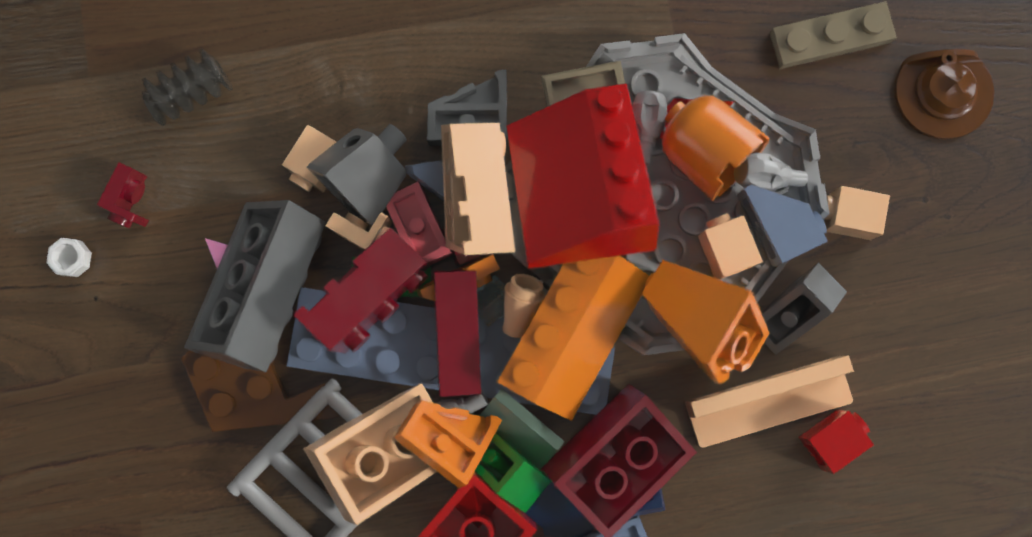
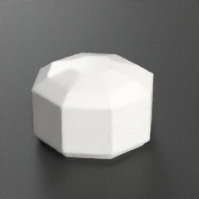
M60 238L48 248L46 263L57 275L78 277L90 268L91 251L83 241Z

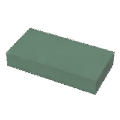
M503 389L496 394L479 415L482 417L493 415L502 419L496 433L539 469L553 457L564 443L558 435Z

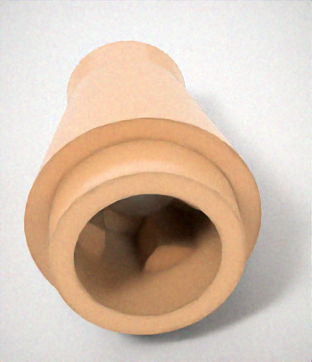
M517 274L505 285L504 323L502 330L508 336L514 338L523 337L545 298L543 283L536 277L527 274Z

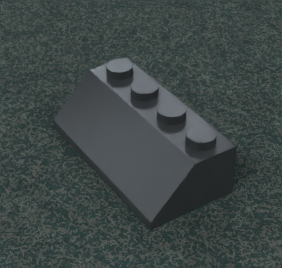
M290 200L246 202L184 348L244 369L267 372L269 364L276 357L277 344L283 329L292 317V307L299 289L307 279V269L313 254L321 244V234L326 222Z

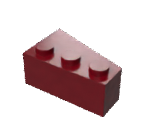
M391 227L353 260L352 264L354 266L338 282L332 279L323 287L326 294L310 311L302 306L293 314L329 351L345 354L350 349L353 353L356 352L370 338L371 335L367 331L379 319L382 323L388 320L400 306L396 301L407 290L410 293L415 292L428 278V275L425 273L430 267L428 263Z

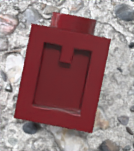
M118 162L97 203L98 206L110 211L107 219L129 229L133 222L144 227L147 226L148 219L130 211L133 204L139 202L144 194L146 175Z

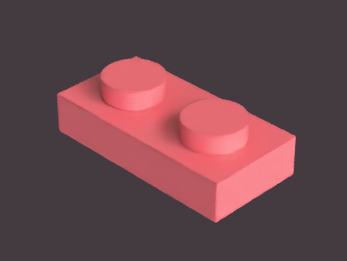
M416 182L395 192L386 208L399 236L429 266L451 256L453 253L451 249L446 248L442 228L422 185Z

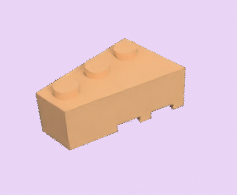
M500 124L441 125L446 248L464 255L515 252L503 157L506 151V140L504 133L500 132Z

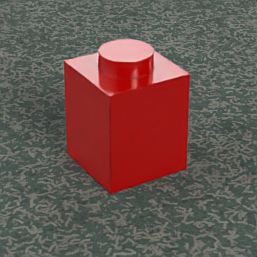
M835 410L798 437L821 470L835 474L874 446L867 436L870 429L866 422L856 412L851 414L849 410Z

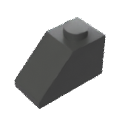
M818 262L788 286L761 312L769 330V335L764 343L775 355L832 314L847 291Z

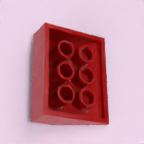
M627 83L585 89L506 126L528 269L656 251L659 220Z

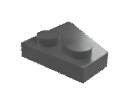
M507 70L495 72L494 78L477 86L471 83L460 88L454 95L443 96L428 103V146H442L441 125L499 123L500 132L504 133L507 145Z

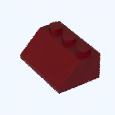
M628 384L541 469L604 537H612L697 452L644 393Z

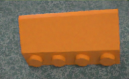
M621 256L563 264L497 382L529 401L572 421L640 300L649 275Z

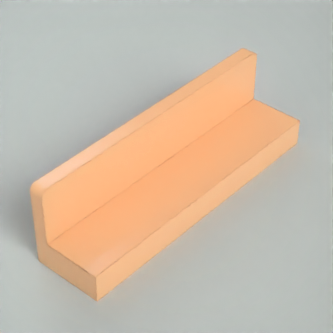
M849 355L836 356L685 401L698 446L704 448L851 404L853 398L845 374L854 371Z

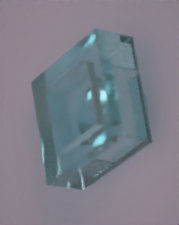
M496 275L492 277L493 280L477 289L478 316L487 327L504 317L505 284Z

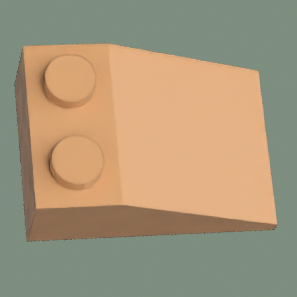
M422 383L339 426L304 448L305 453L345 521L358 525L437 472L394 439L414 404L420 401L433 403Z

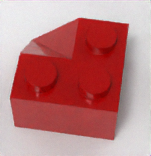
M473 473L468 484L460 487L418 537H531L537 530L536 522L527 514L498 495L483 479Z

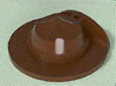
M968 49L929 51L911 55L902 62L895 82V99L905 121L919 133L941 140L956 139L976 130L986 120L994 102V84L989 70L983 64L976 51Z

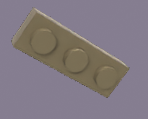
M887 1L774 27L770 32L779 69L889 44L897 38Z

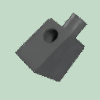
M391 124L378 137L371 132L356 128L314 159L307 168L351 214L373 225L406 177V169L395 158L394 154L407 139L399 129Z

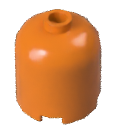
M702 95L692 99L686 105L680 101L668 112L664 119L668 126L663 133L662 148L669 161L710 200L714 201L717 196L721 197L736 183L734 168H737L751 153H762L770 138L724 101L714 96Z

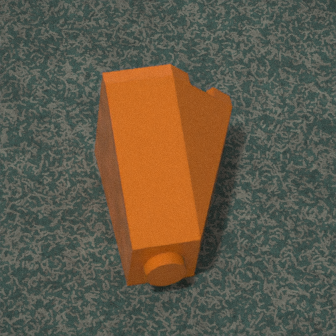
M665 260L661 261L655 273H652L646 280L642 295L652 312L712 381L721 384L729 379V371L735 369L742 372L750 368L769 335V330L752 291Z

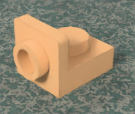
M333 212L325 226L365 251L390 228L392 220L381 212L369 232L365 230L369 224L348 212L346 217L343 218Z

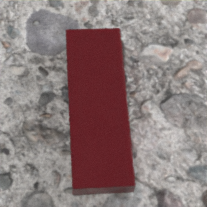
M476 270L434 271L440 397L481 394Z

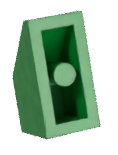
M498 433L494 434L475 469L479 476L498 495L524 513L528 511L551 483V480Z

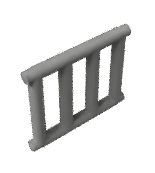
M330 379L325 386L321 387L227 486V490L238 497L242 494L287 537L313 536L253 482L270 464L336 524L325 537H347L358 526L345 521L333 499L282 452L299 434L309 444L325 436L311 421L327 405L334 409L346 422L362 415L339 392L342 388L335 379Z

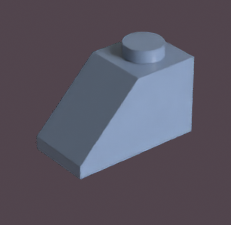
M754 185L745 187L736 195L773 268L828 242L824 235L827 232L824 220L817 211L812 212L809 204Z

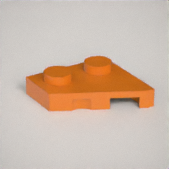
M420 401L413 405L394 439L460 488L468 484L502 419L493 415L482 417L469 414V410L455 407L445 409L440 404Z

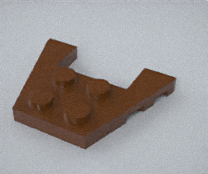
M190 350L181 358L212 432L287 424L321 387L326 385V383L320 384L288 399L273 362L269 364L267 372L244 369ZM327 405L312 421L337 418L340 415Z

